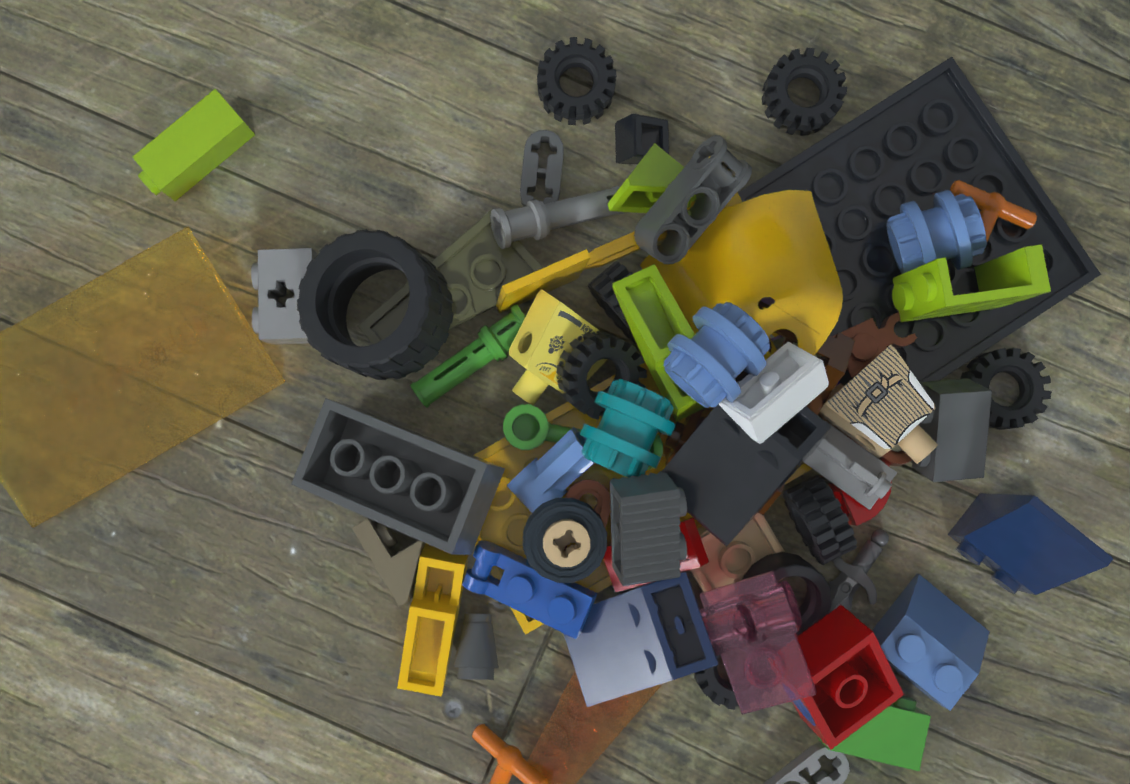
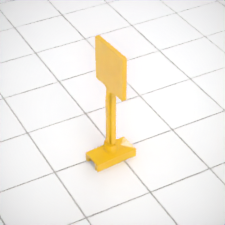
M738 192L724 208L742 202ZM667 230L659 236L657 242L666 238ZM634 232L599 246L590 253L587 249L503 285L496 303L498 312L502 313L511 309L510 307L514 304L520 305L534 299L540 289L549 292L575 281L586 269L602 267L641 250L635 242Z

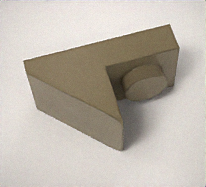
M369 518L352 527L398 606H402L413 598L419 557L426 543L419 540L397 554L393 546L398 541L390 527Z

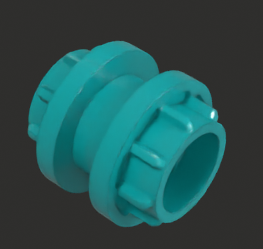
M623 379L615 380L612 382L607 393L599 391L594 402L605 408V412L597 428L584 424L580 435L587 439L581 452L585 459L625 477H638L641 474L645 475L648 467L657 469L661 457L649 451L658 432L668 436L672 435L676 425L669 421L674 407L670 400L653 391Z

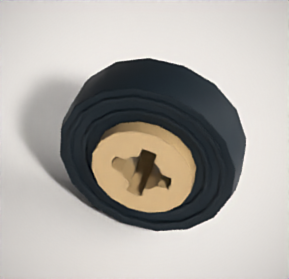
M555 498L542 503L529 516L523 529V550L530 566L540 576L556 583H574L588 577L600 566L607 550V531L600 515L589 504L575 498ZM570 543H576L575 545L572 544L570 547H567L564 551L565 546H568Z

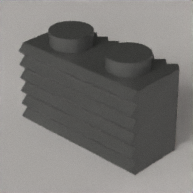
M661 471L658 474L650 473L649 475L641 474L638 477L631 476L629 478L611 479L612 568L622 586L680 577V560H685L687 557L686 540L679 527L681 523L679 517H684L687 513V502L683 489L677 487L669 475Z

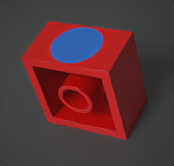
M842 605L767 658L801 719L830 750L904 695L874 632Z

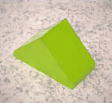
M654 143L607 203L609 211L647 213L664 193L668 185L682 171L684 166ZM696 194L690 198L687 208L691 207V202L696 200Z

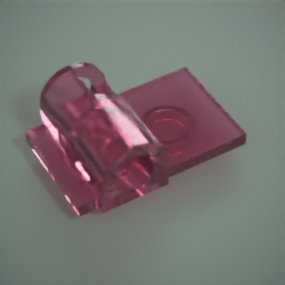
M770 571L699 594L703 604L700 612L716 656L721 654L742 715L816 695L817 691L796 632H799L802 625L800 610L793 590L787 581L777 583L774 572Z

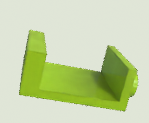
M1042 245L1023 247L975 266L979 292L953 296L946 258L935 259L894 277L892 299L895 308L899 311L901 322L996 309L1051 292Z

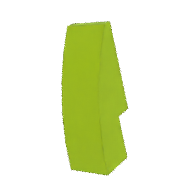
M655 264L612 283L616 298L644 361L661 395L670 400L674 407L672 415L677 422L706 408L688 396L669 377L664 369V360L671 354L667 346L668 342L676 334H681L691 339L695 333Z

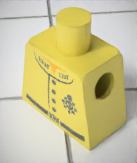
M542 289L536 295L509 348V356L526 368V371L512 391L533 406L548 385L562 394L565 393L559 389L557 380L562 379V376L556 373L557 365L565 366L566 363L564 359L560 358L564 350L569 354L574 350L569 344L574 339L583 342L582 334L590 332L597 336V331H599L565 304ZM607 359L598 360L592 365L587 374V380Z

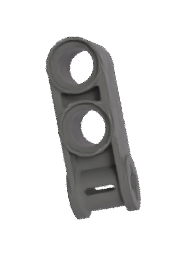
M720 135L708 138L697 148L692 159L668 185L664 193L645 216L639 220L634 232L636 244L640 249L664 264L679 262L685 257L688 250L707 227L715 221L718 214L731 198L746 185L752 174V167L745 160H738L727 149V142ZM696 194L694 205L687 210L690 198ZM667 230L664 242L657 246L659 236Z

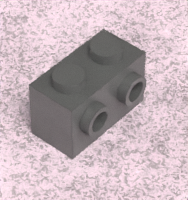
M968 378L919 382L933 401L936 409L918 425L938 446L918 464L911 460L912 468L932 482L984 478L992 390Z

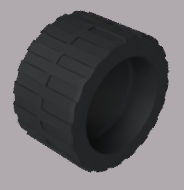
M357 230L355 233L337 237L329 245L326 244L319 250L320 253L314 260L310 261L298 288L300 292L299 299H297V311H299V323L302 331L305 332L308 338L307 341L314 349L321 353L322 357L362 376H369L376 380H386L389 378L400 379L410 373H416L439 354L438 351L443 343H446L450 324L453 322L452 294L448 290V283L443 274L436 269L433 263L405 240L381 230ZM384 270H401L407 277L410 292L408 308L402 322L384 340L369 346H357L349 335L346 322L347 308L353 293L364 280L373 274Z

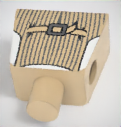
M889 345L827 401L819 412L825 420L878 458L885 455L898 444L918 464L938 446L918 425L936 409L935 405L892 345Z

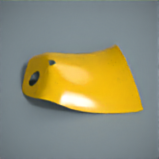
M785 190L763 194L723 208L715 221L707 227L688 250L685 257L679 262L664 264L648 255L640 264L642 269L655 264L695 334L699 330L695 326L692 317L701 307L713 309L719 303L730 302L751 316L765 331L768 338L774 331L779 329L790 330L796 335L797 347L815 355L838 322L842 309L843 293L840 279L811 191ZM763 297H771L775 301L774 304L768 308H763V310L758 307V302ZM769 351L764 355L765 360L771 356Z

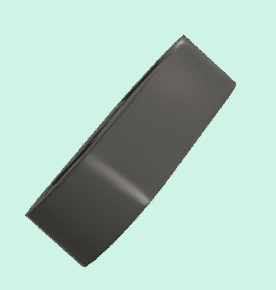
M538 130L526 140L520 185L523 207L526 206L529 200L534 199L533 196L528 195V192L536 191L538 178L545 179V191L548 194H552V198H544L543 203L559 201L564 148L560 137L552 131ZM541 143H549L550 151L557 152L548 156L547 169L539 168V156L537 153L532 152L533 150H539Z

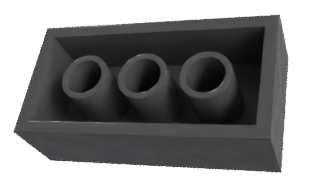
M325 398L291 485L452 555H471L505 468L353 406Z

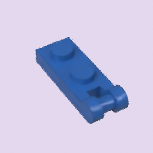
M478 541L473 553L476 561L473 568L466 571L462 581L463 587L473 593L485 594L574 639L579 637L598 593L575 582L556 583L544 578L530 566L527 559L492 542ZM493 566L504 570L501 580L490 575Z

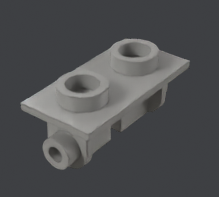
M830 425L831 428L820 445L804 463L870 510L878 498L882 499L892 486L891 481L897 472Z

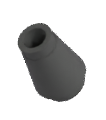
M465 614L453 666L458 667L457 679L494 680V668H499L493 625L491 624L492 615Z

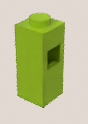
M214 89L132 156V158L143 170L138 174V177L153 194L157 196L160 192H163L176 201L254 137L255 134L222 95Z

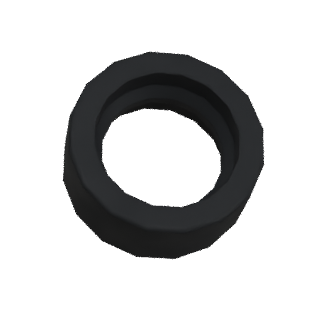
M786 552L766 555L752 564L743 576L738 591L739 608L751 627L758 635L770 643L784 646L829 614L832 605L831 589L824 576L799 555ZM799 576L804 579L807 585L804 602L795 613L787 618L775 621L764 617L761 605L764 595L773 584L782 578Z

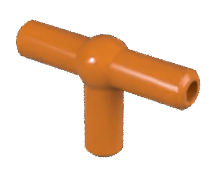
M960 180L955 181L950 187V191L954 196L964 194L973 198L978 209L981 210L980 214L987 242L998 217L1025 229L1032 228L1036 223V213L1005 200L1004 196L1000 193H988Z
M480 724L474 729L472 738L496 758L498 762L489 784H509L513 774L524 784H548V779L522 757L519 748L514 745H508L485 724Z

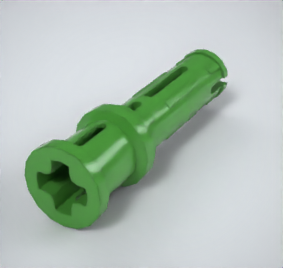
M517 304L510 307L511 312L492 326L484 325L481 327V331L477 333L479 338L445 360L421 379L410 384L412 390L426 408L492 360L496 359L498 362L508 358L507 352H509V348L526 317Z

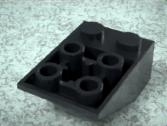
M746 373L737 383H739L743 378H745L748 375V373ZM718 404L661 472L667 473L675 485L683 489L687 502V512L727 547L814 452L831 426L805 406L768 439L759 444L750 438Z

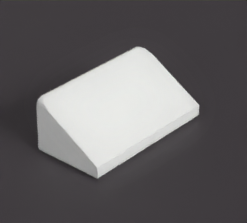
M790 342L784 344L766 359V367L757 376L748 374L737 383L741 389V394L733 403L728 401L726 397L719 403L722 409L750 438L759 444L763 443L808 405L829 384L823 360Z

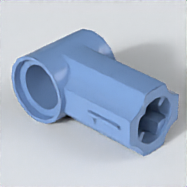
M573 427L539 460L535 458L507 484V487L531 513L542 503L555 498H561L568 492L566 488L594 464V462L585 459L581 452L587 438L581 436L580 432Z

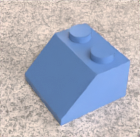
M920 574L914 576L872 630L890 666L932 701L951 711L979 675L990 632Z

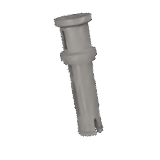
M613 186L610 189L546 204L540 200L533 199L529 200L524 207L503 211L500 207L495 208L491 211L490 218L496 243L501 249L509 248L514 241L534 237L536 240L544 239L554 229L615 214H623L625 212L609 211L607 205L620 187Z

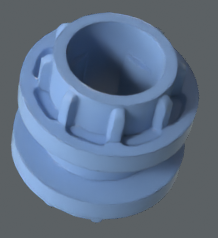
M950 190L935 193L934 208L921 211L915 201L901 204L900 214L889 217L886 224L890 246L902 274L939 258L950 259L957 270L970 267L973 257L983 254L987 245L983 220L973 198L964 194L954 196Z
M730 302L719 303L713 309L703 306L692 317L699 331L691 339L684 335L676 334L668 342L667 346L671 354L664 360V369L669 377L688 396L700 405L709 408L716 407L725 397L733 403L741 394V389L734 379L742 371L757 376L767 365L764 355L770 349L769 338L761 326L738 306Z

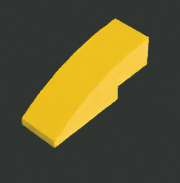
M427 543L425 544L419 557L414 596L409 608L397 689L442 697L463 593L462 581L466 574L469 555H452Z

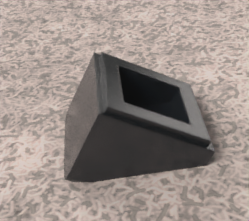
M630 114L615 123L616 163L625 165L638 164L654 143L669 154L668 120Z

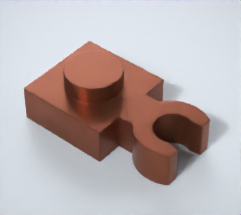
M899 312L887 317L882 322L880 329L877 328L873 318L841 332V334L855 340L845 371L847 379L860 373L887 346L892 345L894 348H902L910 345L917 339L915 333L904 338L898 337L895 334L894 325L896 322L901 321Z

